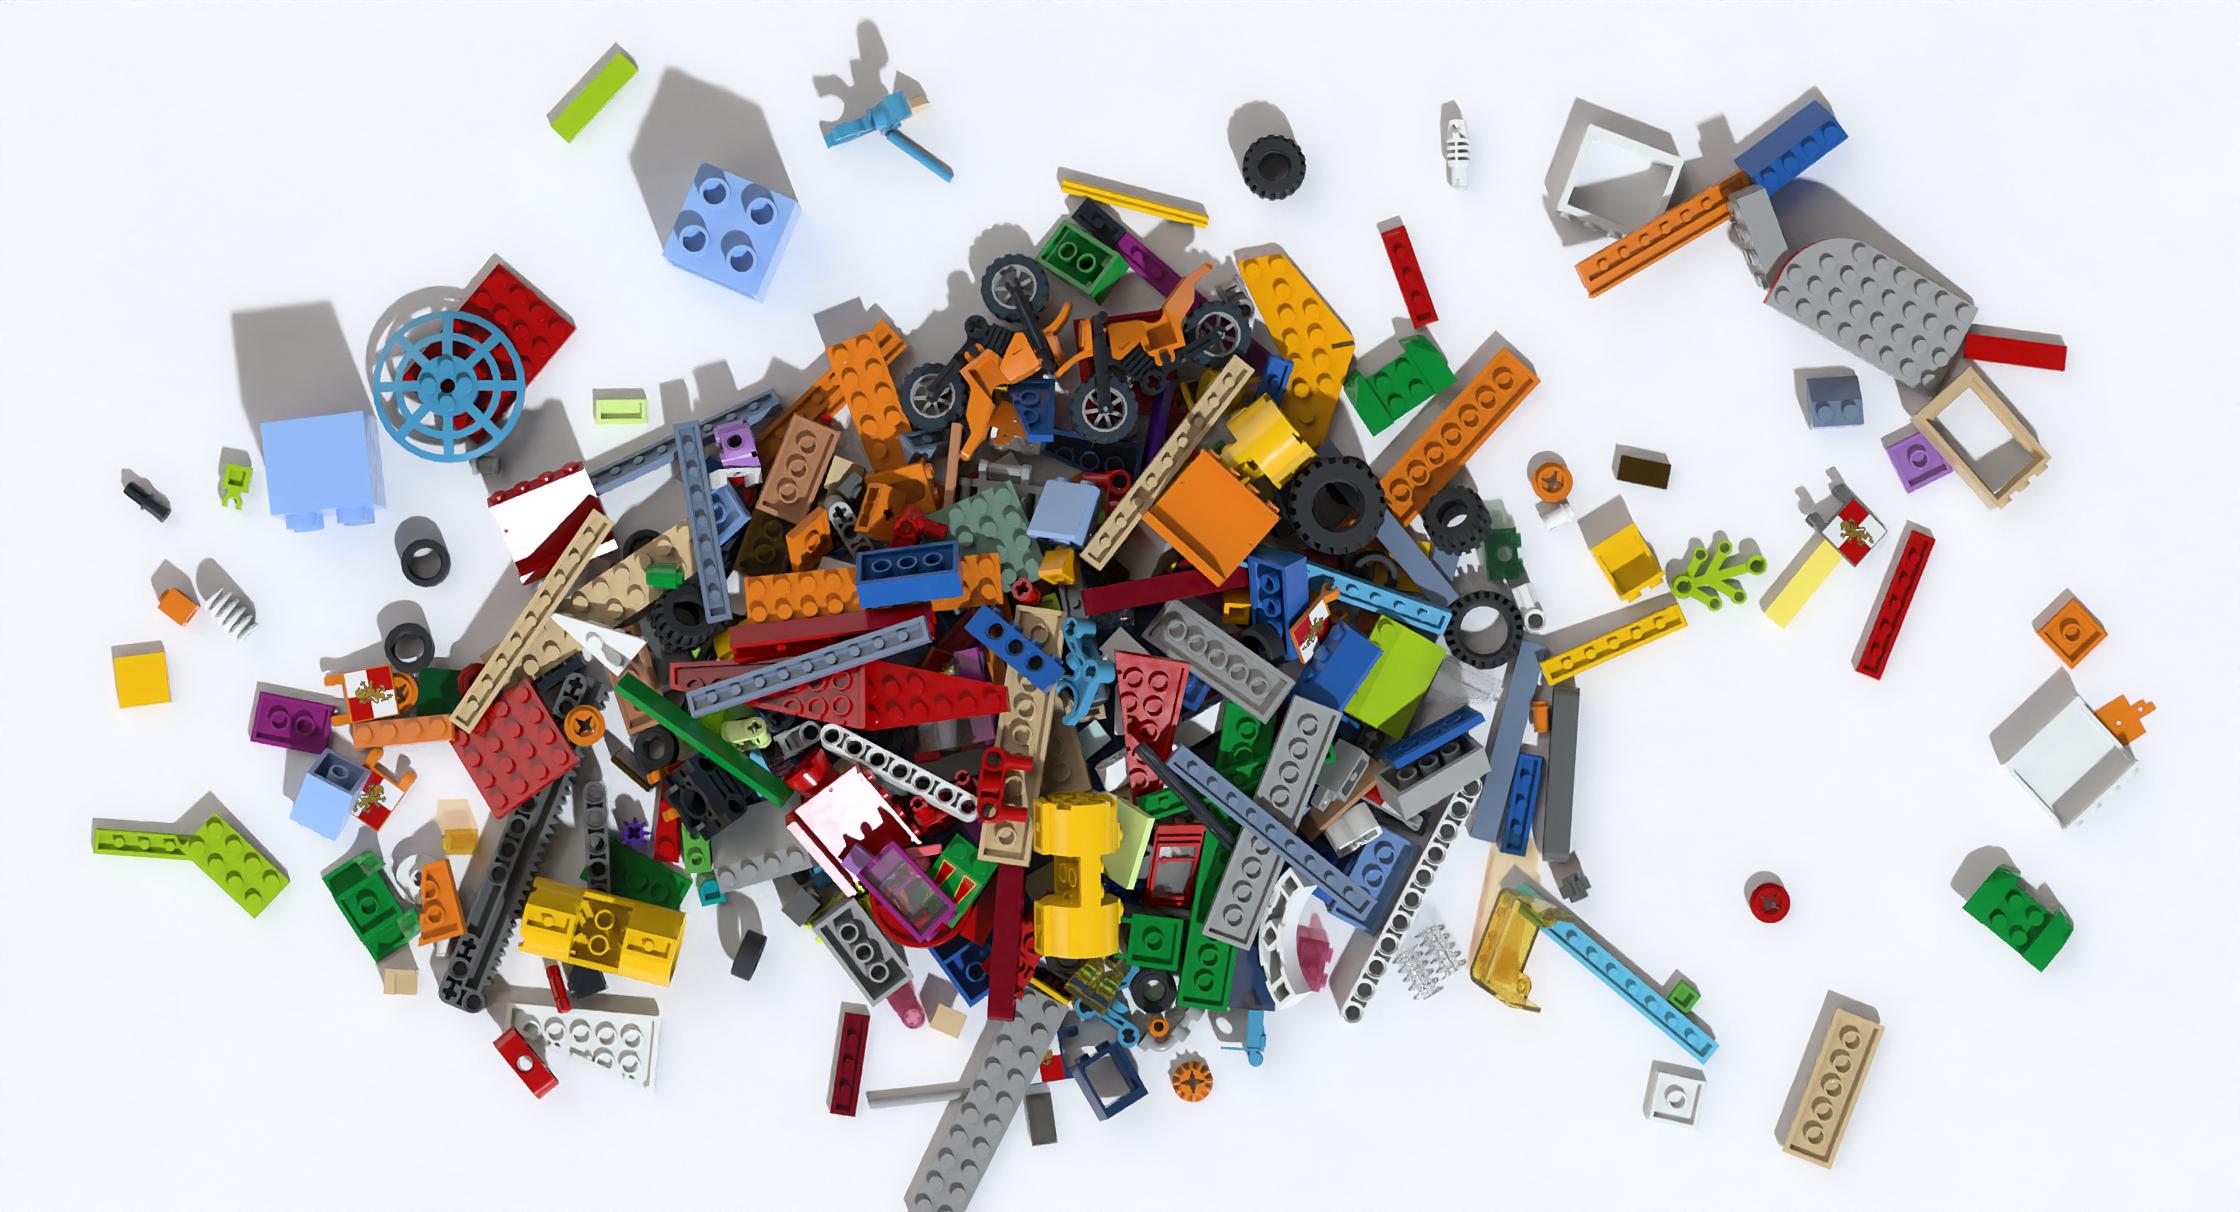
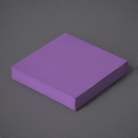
M1921 432L1885 448L1907 494L1954 472L1952 467Z

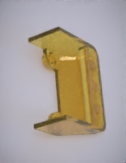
M1503 888L1498 893L1470 967L1472 982L1508 1007L1540 1013L1541 1008L1528 999L1532 983L1530 977L1523 971L1540 927L1551 929L1558 920L1574 923L1575 918L1552 903L1515 889Z

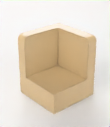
M385 968L383 994L416 995L419 970Z
M940 1002L929 1027L958 1039L967 1015Z

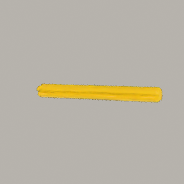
M1067 178L1062 182L1061 191L1084 198L1088 197L1091 200L1203 229L1208 225L1209 216L1206 214Z

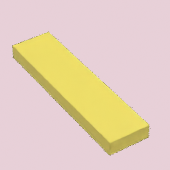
M1824 539L1763 614L1780 628L1784 629L1843 556Z

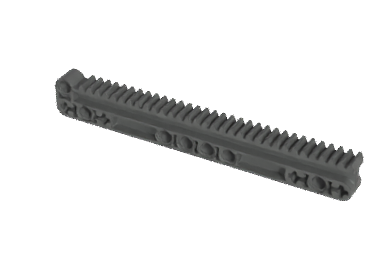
M571 673L563 683L552 710V715L555 719L556 716L566 719L567 715L561 712V705L565 701L572 702L574 708L588 705L599 711H605L606 708L601 703L602 701L610 700L605 693L613 692V688L586 675ZM579 677L583 687L582 689L577 688L574 695L579 696L577 701L572 697L565 696L566 692L572 694L574 686L571 685V681H576ZM592 716L586 721L576 719L581 726L578 735L585 730L589 732L592 730V727L589 725ZM563 722L561 730L564 732L579 758H586L587 755L582 750L590 749L591 746H580L573 743L566 735ZM579 763L575 767H582L583 765ZM575 767L533 796L535 806L531 810H526L521 804L510 813L467 918L466 927L468 933L460 935L440 984L438 995L444 1003L472 1014L479 1013L486 1008L488 1000L485 993H483L486 986L494 984L489 977L496 976L498 972L493 967L502 965L497 958L506 955L501 948H506L510 945L505 941V938L513 937L509 928H517L513 919L521 918V915L516 911L517 909L522 910L525 908L520 902L529 898L524 893L525 890L533 889L528 882L535 881L536 879L532 872L540 871L536 862H544L540 853L548 852L544 843L552 842L547 835L555 834L556 832L551 825L560 823L555 816L563 815L564 813L559 808L560 805H567L563 796H571L567 786H575V783L571 780V777L579 776L574 770ZM517 819H521L525 823V830L520 834L514 832L512 827ZM506 843H512L516 848L515 854L512 857H507L503 853V847ZM498 866L503 867L506 871V877L502 881L496 880L493 876V871ZM473 938V943L477 946L476 949H470L468 953L469 957H473L472 960L467 957H459L460 953L466 954L468 949L465 941ZM458 961H462L467 965V972L463 976L455 972V964ZM451 976L455 980H462L463 982L462 984L456 983L454 991L457 993V996H452L449 999L445 989L451 988L454 980H449ZM473 994L481 999V1005L478 1009H473L468 1003L470 996Z

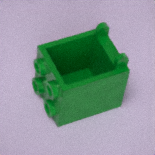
M1132 912V918L1121 917V922L1131 923L1127 954L1115 953L1114 958L1126 959V965L1177 971L1184 920Z

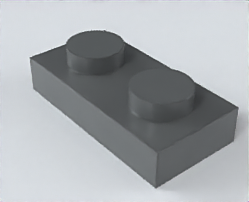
M854 471L837 490L858 519L867 488L861 475Z

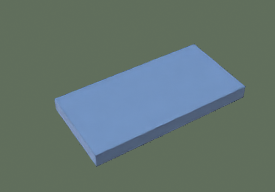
M1381 825L1379 826L1383 833L1363 845L1347 876L1378 902L1362 921L1336 900L1328 912L1372 936L1377 932L1421 847Z

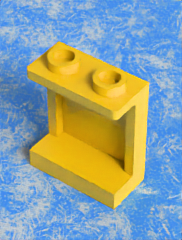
M1635 523L1630 524L1589 550L1621 602L1626 599L1629 603L1642 596L1640 590L1647 586L1650 589L1655 588L1664 582L1661 577L1666 575L1639 534V529Z

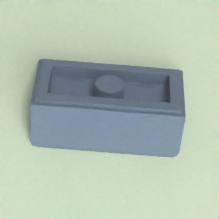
M918 430L900 434L899 436L907 464L919 462L921 457H925L926 461L943 458L949 453L950 439L944 431L927 432L925 430Z

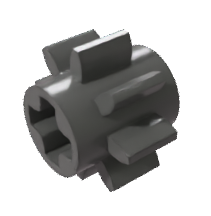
M1578 872L1561 880L1563 886L1558 889L1563 899L1569 898L1570 902L1574 903L1589 896L1587 889L1591 888L1587 876L1581 878Z

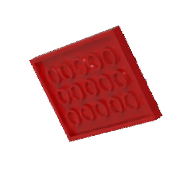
M499 263L458 310L489 321L507 336L521 358L525 371L526 389L577 330ZM453 318V333L468 336L480 344H483L492 335L486 328L474 322ZM442 341L431 343L422 354L429 361L435 357L442 356ZM453 341V356L460 357L463 360H466L476 350L465 343ZM499 342L490 351V354L498 365L501 380H517L513 361L505 346ZM483 357L473 369L478 376V380H493L491 369ZM416 361L403 375V381H417L422 367ZM445 379L441 384V389L444 393H451L455 388V383L452 379ZM493 391L478 392L474 405L483 414L491 402ZM501 391L498 407L490 418L495 425L515 403L517 391ZM467 411L458 416H453V425L459 430L476 422ZM482 427L467 437L479 446L489 433Z

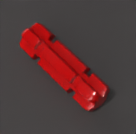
M558 965L548 966L546 974L559 1014L571 1011V1005L563 978L561 977L560 968Z

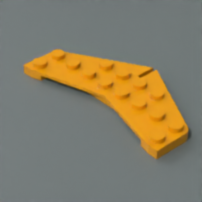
M1273 254L1238 261L1240 275L1282 358L1295 362L1279 408L1309 442V446L1316 451L1324 443L1356 346L1351 345L1332 349V345L1355 341V339L1286 256Z

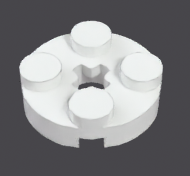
M427 854L412 855L399 865L396 873V887L399 894L406 901L422 905L421 884L416 885L417 877L415 875L417 873L422 875V866L439 861L437 858Z

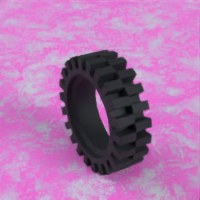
M1481 590L1465 595L1451 608L1452 616L1444 636L1447 647H1449L1452 655L1459 662L1470 668L1486 670L1502 666L1516 655L1523 642L1524 622L1519 609L1506 596L1494 591ZM1481 606L1494 608L1500 612L1508 628L1504 644L1500 649L1489 654H1480L1472 651L1465 645L1461 637L1460 629L1464 616L1470 610Z

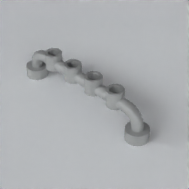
M1187 1007L1183 1016L1174 1025L1165 1041H1156V1036L1152 1035L1149 1029H1147L1137 1043V1046L1145 1052L1149 1048L1156 1052H1164L1171 1049L1177 1041L1183 1043L1191 1032L1187 1026L1192 1019L1198 1022L1203 1016L1205 1009Z

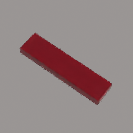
M845 1012L830 1109L831 1114L856 1117L870 1015Z

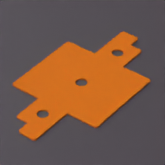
M1002 400L988 422V425L1000 429L993 443L999 446L1003 442L1010 444L1014 436L1027 440L1013 404Z
M2121 695L2092 714L2124 747L2147 732L2139 719L2156 710L2153 702L2146 704L2144 700L2130 706L2125 696ZM2140 707L2143 709L2142 712L2138 711ZM2117 721H2121L2120 726L2117 725Z

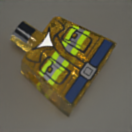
M1114 954L1106 956L1105 959L1091 958L1069 979L1064 989L1103 1016L1109 1009L1124 978V974L1117 969L1123 959L1114 958Z

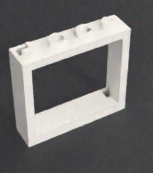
M1589 124L1555 212L1560 213L1559 217L1567 221L1574 222V219L1584 222L1583 226L1594 231H1597L1598 228L1606 230L1609 237L1619 240L1634 231V229L1567 204L1591 140H1596L1672 169L1654 219L1665 213L1685 159Z

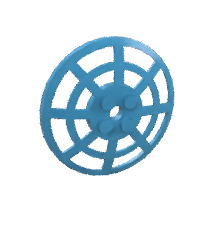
M447 310L419 316L406 323L394 333L378 357L372 388L378 417L385 430L399 445L423 459L440 463H458L485 455L507 438L521 416L525 402L526 380L521 358L512 342L501 330L479 316L461 311ZM443 318L442 333L428 336L418 341L415 345L404 336L410 329L421 323ZM453 318L474 322L486 328L492 335L483 344H480L468 336L453 333ZM442 341V356L435 357L429 361L419 351L431 343ZM453 341L465 343L476 350L466 360H463L460 357L453 356ZM499 342L505 346L513 361L517 380H501L498 365L490 354V351ZM397 343L406 354L398 366L395 381L380 382L385 359L391 348ZM483 357L491 369L493 380H478V376L473 369ZM413 358L422 367L417 381H403L405 369ZM445 379H452L455 383V388L451 393H444L441 389V384ZM493 391L491 402L483 414L474 405L478 392ZM501 391H517L513 411L506 425L500 430L490 418L498 407ZM380 392H395L398 407L407 420L398 431L393 428L384 412ZM403 392H418V396L423 404L413 414L410 413L405 404ZM431 411L443 417V431L431 429L420 423V421ZM467 411L476 420L474 424L464 429L453 431V416H458ZM482 427L493 437L488 443L475 450L463 454H454V439L468 436ZM416 428L428 436L443 439L444 455L421 450L410 444L405 438Z

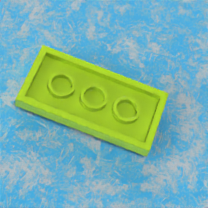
M216 812L180 848L188 858L254 919L290 883L279 870Z

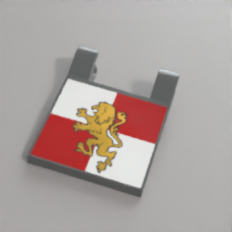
M1839 484L1831 491L1835 498L1844 503L1827 523L1817 512L1809 514L1805 522L1819 532L1853 567H1856L1888 531L1852 496L1844 484Z

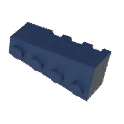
M1054 427L1053 442H1041L1039 452L1082 472L1106 473V471L1123 470L1130 473L1134 477L1135 482L1139 478L1145 446L1143 443L1122 439L1108 444L1093 443L1080 436L1078 431ZM1124 475L1119 476L1116 480V486L1122 489L1127 485V478Z

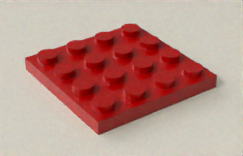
M527 677L495 699L470 734L460 727H456L455 740L449 741L495 818L499 820L581 762L531 679Z

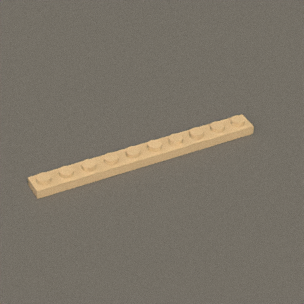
M1237 355L1231 357L1079 554L1082 559L1097 571H1101L1255 371Z
M595 509L591 511L448 720L470 734L606 538L615 524L613 521Z

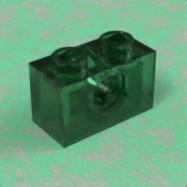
M1516 527L1491 529V532L1486 534L1488 539L1484 542L1487 582L1519 579V574L1524 573L1523 559L1518 558L1517 548L1522 547L1521 534L1516 533ZM1501 547L1509 549L1511 553L1510 559L1506 562L1501 561L1497 556V551Z

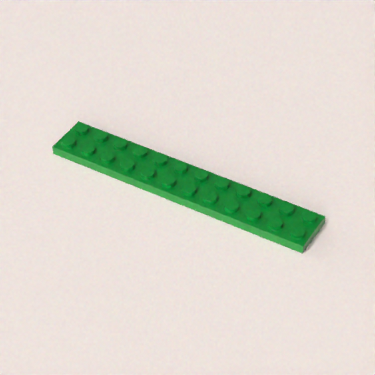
M1226 702L1214 770L1219 771L1270 754L1277 710L1265 725L1237 704ZM1257 787L1242 792L1250 799H1253ZM1209 802L1208 810L1237 840L1242 825L1215 803ZM1207 828L1203 836L1175 1004L1227 1012L1238 947L1203 935L1201 929L1232 852H1228Z

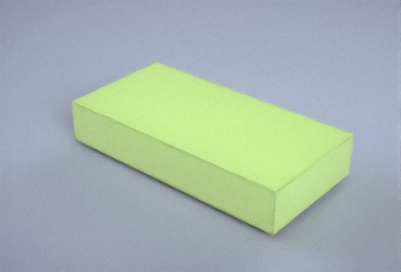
M647 398L596 399V424H648Z

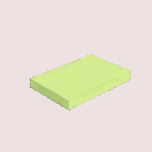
M1118 798V822H1120L1123 831L1120 848L1113 853L1101 855L1104 863L1102 874L1125 889H1134L1155 818L1124 798Z

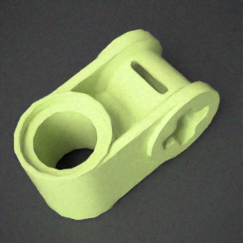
M760 717L727 721L721 725V738L741 752L766 748L772 739L771 733L766 729L765 721Z

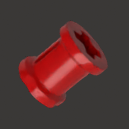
M1021 578L1012 585L1011 592L1013 597L1019 600L1021 605L1039 606L1042 601V594L1037 588L1033 587L1030 580Z

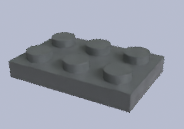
M648 615L636 623H639L643 636L649 639L646 646L662 694L665 695L673 690L670 689V663L693 662L687 650L686 652H680L679 648H676L675 651L670 650V645L667 643L663 646L660 643L662 639L654 636L656 629H651L650 623L652 619Z

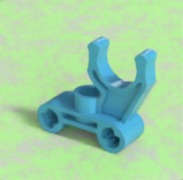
M904 91L888 95L875 107L867 109V117L832 127V133L823 136L827 148L847 143L876 130H879L882 135L902 127L900 121L913 116Z
M1068 617L1063 622L1062 633L1071 651L1066 656V662L1074 670V675H1062L1058 680L1056 695H1061L1068 686L1073 691V709L1062 718V723L1075 726L1080 719L1088 714L1099 684L1113 682L1116 677V666L1112 661L1102 660L1093 641L1096 634L1095 622L1091 618Z
M1095 958L1090 959V965H1094L1093 961ZM1101 958L1095 959V964L1100 965ZM1132 965L1125 978L1120 979V981L1115 980L1118 984L1116 991L1129 987L1133 977L1140 970L1139 966ZM1097 980L1094 982L1095 987L1098 985ZM1087 996L1105 1009L1103 1016L1094 1009L1092 1012L1087 1011L1084 1014L1079 1009L1080 1002H1084L1080 999L1075 1002L1074 1012L1079 1018L1089 1019L1096 1015L1116 1029V1041H1119L1122 1048H1132L1139 1042L1140 1032L1138 1028L1124 1019L1129 1008L1117 999L1111 997L1110 1001H1108L1110 1004L1106 1008L1095 999ZM1122 1031H1132L1131 1037L1134 1041L1132 1043L1124 1042V1035L1121 1034Z

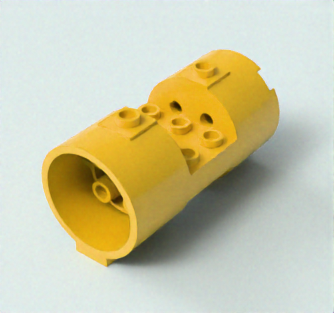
M1268 393L1262 395L1247 409L1244 407L1242 410L1238 409L1233 412L1229 417V421L1225 423L1237 439V442L1230 443L1222 449V454L1220 455L1222 460L1220 463L1226 469L1229 466L1233 467L1241 475L1239 480L1245 486L1249 483L1253 484L1263 474H1266L1280 490L1319 458L1314 449L1309 446V442L1277 406V403ZM1189 458L1186 459L1155 499V503L1160 500L1191 465L1192 461Z
M1062 791L1047 794V799L1046 797L1033 799V850L1042 855H1054V894L1034 901L1035 952L1044 957L1086 959L1105 957L1119 951V924H1121V916L1123 915V904L1120 898L1104 893V887L1101 883V873L1104 871L1101 855L1117 851L1120 848V840L1123 837L1120 822H1118V797L1114 794L1099 792L1098 797L1094 793H1087V791Z
M539 876L536 877L533 887H536L537 890L529 895L525 906L519 935L524 937L522 943L519 942L518 951L669 988L682 946L687 922L686 912Z

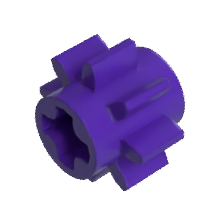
M634 817L633 823L629 824V822L624 820L625 830L618 831V833L625 835L622 843L632 842L633 849H636L637 842L646 845L647 843L643 838L645 835H651V832L644 829L647 821L638 824L637 817ZM630 827H639L641 829L638 833L640 835L639 839L629 837L631 834Z

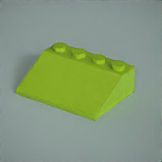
M1381 614L1378 616L1368 637L1384 652L1343 711L1400 741L1447 650Z

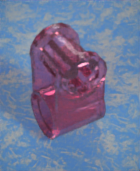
M905 983L886 998L906 1027L917 1029L924 1024L925 1013L908 983ZM910 1011L913 1013L919 1012L920 1016L917 1018V1024L914 1022L908 1023L907 1019L910 1017Z

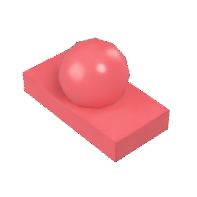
M941 843L905 849L927 873L932 868V862L928 856L942 854L944 851L943 844ZM908 863L906 864V868L911 875L916 872Z

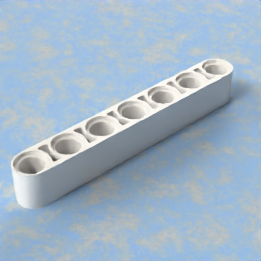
M827 724L821 729V744L827 751L852 764L859 762L864 769L868 767L875 776L914 796L923 797L927 803L962 821L973 822L977 819L976 808L974 812L969 814L964 813L961 809L966 803L977 806V798L974 795L837 724ZM834 732L839 735V739L836 742L830 743L825 740L826 735ZM853 744H857L862 747V750L858 754H851L848 752V748ZM875 756H881L885 760L880 766H874L870 761ZM897 768L907 770V774L903 778L895 777L893 772ZM919 780H927L930 786L925 790L918 789L916 783ZM948 791L953 797L950 801L944 802L939 799L940 793Z

